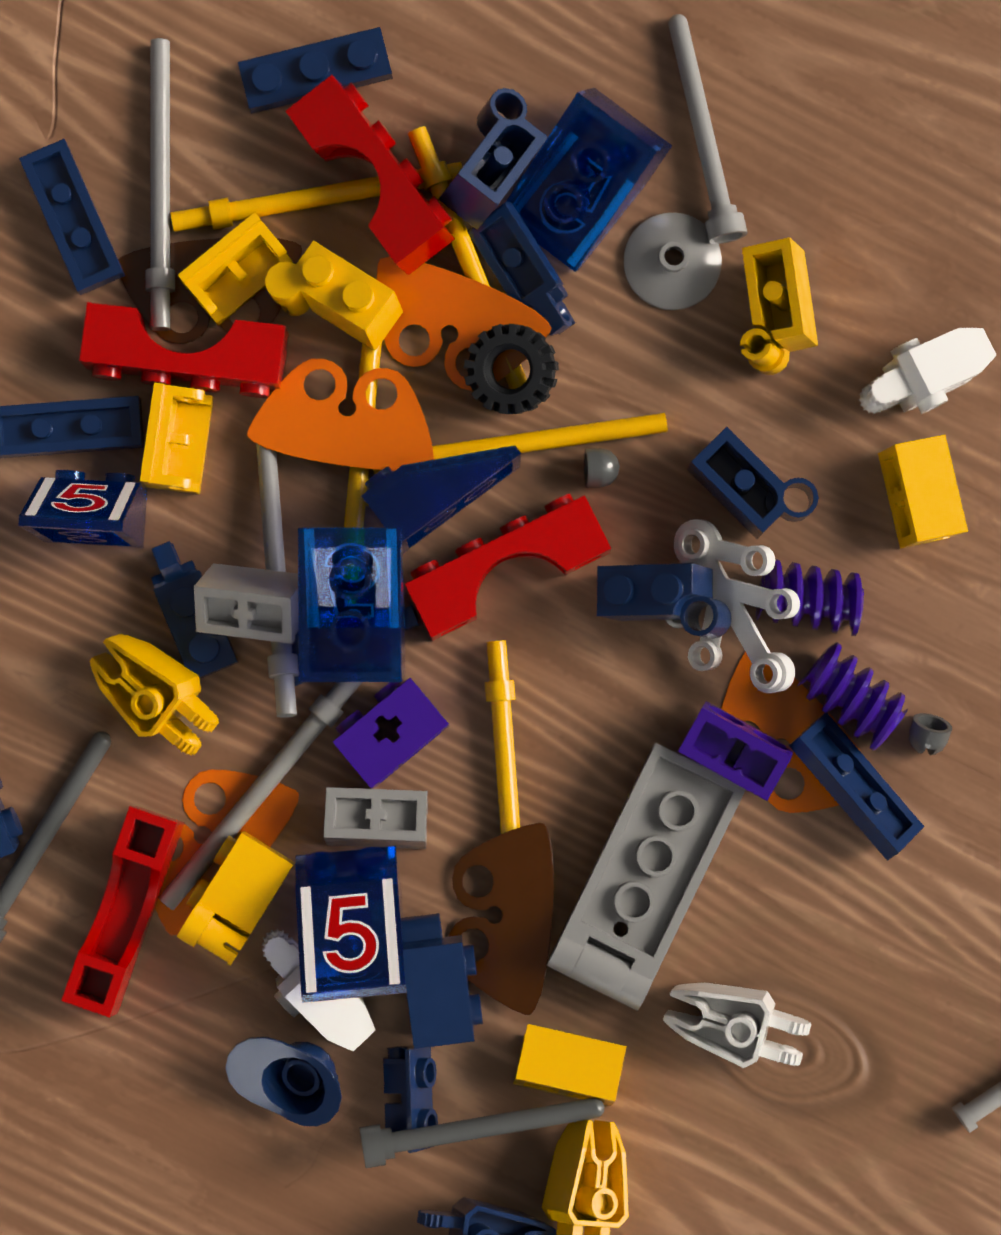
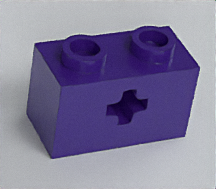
M396 677L374 695L379 704L364 716L359 710H356L335 728L340 736L333 741L334 745L371 789L376 788L450 726L411 678L402 684ZM383 717L389 722L394 721L396 718L402 722L396 729L400 738L394 743L388 738L379 742L375 737L381 730L377 722Z

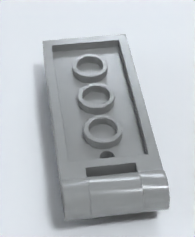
M654 743L546 966L638 1011L746 789L714 771ZM617 922H624L627 926V930L623 935H616L613 931V927Z

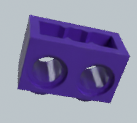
M707 701L704 703L678 750L679 753L768 801L793 755V750L789 746Z

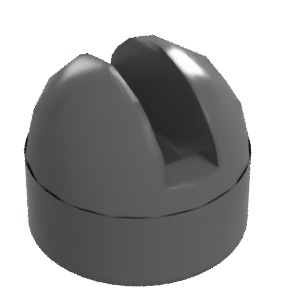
M585 448V487L601 488L612 484L617 478L620 468L617 457L610 450Z
M927 713L916 714L909 729V742L920 754L927 748L929 755H936L943 751L947 745L952 726L948 721L936 715Z

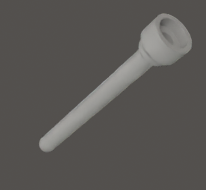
M676 14L670 18L668 25L712 208L708 211L709 220L705 222L710 244L728 243L745 237L748 234L743 213L738 212L736 205L730 203L688 21L685 16Z

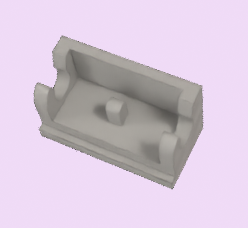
M213 563L194 585L196 632L292 644L295 640V634L304 624L308 609L299 608L301 598L305 596L308 590L307 574Z
M326 787L324 840L326 845L426 849L428 791Z

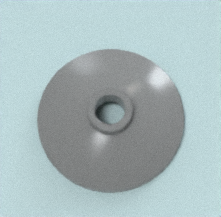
M663 213L645 220L634 230L626 244L623 265L626 279L631 289L640 299L659 309L682 310L696 305L710 294L720 275L722 257L719 244L709 243L704 223L682 213ZM669 250H677L682 254L683 261L679 265H670L665 260V253Z

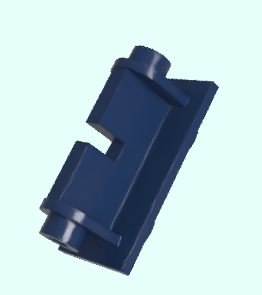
M406 1046L388 1047V1057L383 1058L384 1093L401 1094V1103L384 1104L385 1128L391 1127V1132L437 1125L438 1117L433 1109L432 1087L436 1081L437 1070L435 1061L431 1058V1047L408 1049ZM427 1148L409 1150L408 1153H414Z

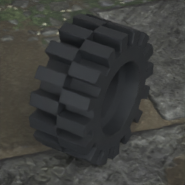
M499 324L493 326V329L477 336L479 340L476 343H471L467 350L471 352L469 359L464 360V368H467L468 376L464 377L467 386H471L473 390L471 395L475 400H480L484 404L483 407L490 411H497L500 414H522L523 412L538 408L537 405L545 402L550 397L549 392L552 387L556 386L558 380L555 379L556 370H559V366L553 355L556 352L553 346L545 341L546 337L530 327L517 324ZM510 349L523 353L530 365L528 379L522 386L515 389H507L501 386L496 381L493 373V365L496 358L502 352Z

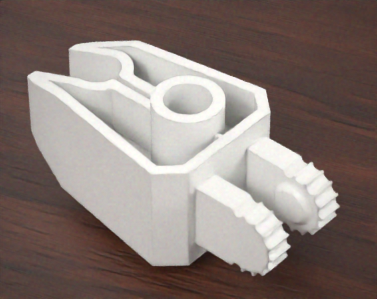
M957 328L923 344H920L918 338L912 339L890 351L894 359L882 368L884 374L880 378L877 377L870 382L871 385L868 384L862 389V392L859 394L860 406H863V410H867L868 413L873 412L875 414L900 404L903 412L918 407L921 414L947 402L948 398L945 393L966 384L973 377L981 373L994 359L996 353L983 328Z
M277 929L276 931L271 930L270 933H266L267 936L263 937L264 942L262 943V946H264L262 950L265 952L263 956L267 958L266 961L271 962L270 965L279 974L276 978V985L279 991L274 995L276 1000L291 1016L296 1017L301 1013L328 1041L354 1051L375 1031V1027L360 993L341 974L342 972L333 969L326 962L323 952L331 950L326 946L320 951L314 946L317 992L306 993L304 950L293 938H288V933L285 934L284 930L278 931Z
M713 983L681 984L674 986L671 990V997L697 1006L702 1011L703 1016H695L668 1010L665 1013L663 1021L685 1040L742 1068L757 1062L760 1056L782 1062L783 1064L800 1065L803 1056L802 1052L792 1046L766 1040L769 1026L793 1035L807 1036L810 1031L811 1022L774 1010L775 1002L768 991Z

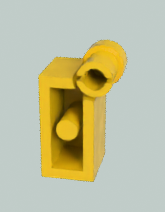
M790 237L742 248L752 324L756 328L748 330L742 336L740 346L745 347V349H742L741 353L748 359L749 364L755 370L765 375L780 373L788 364L790 352L818 346L805 252Z
M314 240L297 264L292 262L277 263L268 270L265 277V286L271 298L280 304L285 312L288 310L289 315L300 316L311 308L312 312L376 351L403 313L394 290Z
M245 831L240 834L237 840L229 835L213 860L220 865V868L210 883L203 878L198 883L186 903L193 910L177 935V938L193 948L198 944L226 961L230 966L239 952L233 950L225 943L239 951L243 948L295 864L294 861Z

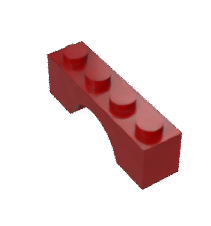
M330 75L285 112L311 148L326 162L350 157L362 159L373 164L380 181V200L368 227L394 263L409 275L455 240L446 227L452 221V218L435 196L429 201L423 196L418 187L425 181L407 158L399 163L390 149L397 144L379 120L372 125L362 111L368 108L369 105L351 82L343 87L333 75Z
M87 302L79 361L87 370H92V377L103 380L121 381L122 374L141 376L142 383L153 386L154 383L171 385L172 379L191 382L190 388L205 392H220V385L240 387L239 394L244 396L268 398L270 391H274L275 388L280 389L281 381L284 379L289 333L285 325L235 320L228 333L214 346L200 352L179 353L168 350L151 339L143 316L137 308Z
M571 493L561 496L544 506L547 514L529 522L526 515L519 517L499 528L503 536L484 544L481 537L455 550L458 558L442 566L439 565L436 559L411 571L410 574L413 580L405 583V586L432 641L477 620L476 601L480 586L486 576L505 561L520 557L537 558L550 563L566 576L610 554L612 548L586 496L584 495L576 500L573 499Z
M129 806L112 854L111 871L102 902L90 932L78 951L61 1001L109 1018L118 1014L185 822L138 806Z

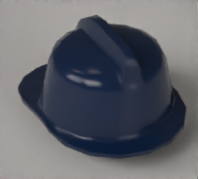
M252 1037L237 1043L228 1054L225 1067L228 1080L237 1093L250 1102L277 1113L301 1126H320L329 1122L339 1111L342 1095L335 1064L330 1055L320 1046L310 1042L287 1044L269 1037Z

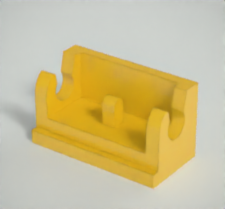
M254 212L179 273L178 277L216 325L219 326L266 287L265 277L273 265L280 262L293 263V261L286 254L287 251Z
M154 383L140 482L145 487L200 494L214 400L212 395L204 394L205 391Z
M946 435L895 444L878 453L900 549L948 539L950 536L968 532Z
M527 1024L513 1084L580 1100L598 1098L604 1105L612 1106L616 1100L627 1046Z

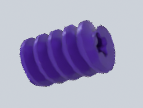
M775 559L773 570L767 575H762L759 586L772 590L788 588L798 595L800 607L797 614L791 618L792 626L798 627L804 614H809L813 630H817L823 618L827 617L830 620L832 633H837L845 620L849 621L851 636L857 635L864 604V589L862 588L861 578L858 573L851 572L842 585L841 574L837 569H831L823 581L820 567L812 565L803 578L800 564L792 562L783 575L781 562ZM780 595L777 599V607L780 612L784 613L788 603L786 598ZM756 607V620L759 619L764 609ZM772 618L773 623H778L780 620Z
M838 642L834 643L820 655L797 687L806 681L810 683L806 699L809 701L824 694L826 699L822 711L825 714L838 706L841 707L842 710L838 720L840 726L855 718L858 722L853 736L857 739L871 731L874 735L869 749L874 751L889 737L908 711V709L903 712L901 711L905 695L898 692L886 699L889 682L882 680L870 686L873 670L867 667L854 674L858 658L850 655L839 662L838 658L842 645Z

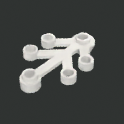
M694 519L685 522L679 527L674 538L675 554L681 563H694L713 569V599L725 603L731 612L732 619L730 625L752 662L750 678L753 685L763 693H777L787 690L795 678L794 664L787 655L770 652L744 604L765 609L767 614L774 619H789L795 616L799 610L800 601L798 595L788 588L772 590L730 579L720 561L739 564L743 571L750 576L767 575L773 570L775 565L773 551L764 545L747 547L724 541L717 528L706 520ZM694 536H697L700 541V549L697 553H694L692 549V539ZM756 552H759L763 558V564L759 570L754 567L752 562L753 555ZM780 595H783L788 603L784 613L780 612L777 607V599ZM710 605L706 607L702 630L708 628L713 620V610ZM666 620L674 628H683L680 620ZM722 636L715 639L700 637V641L691 645L688 651V660L694 669L707 671L713 670L720 665L723 657L720 648ZM704 647L710 653V660L707 664L703 663L700 657L701 650ZM766 664L773 671V677L770 682L765 680L763 674Z

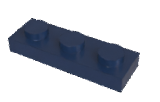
M380 27L238 62L251 114L296 103L330 75H333L343 87L352 82L356 88L393 79Z
M59 140L20 157L23 169L80 296L124 277L125 273L66 140Z
M139 396L0 406V458L144 448L142 405Z
M824 713L789 744V747L887 861L897 855L924 828V825L828 713Z

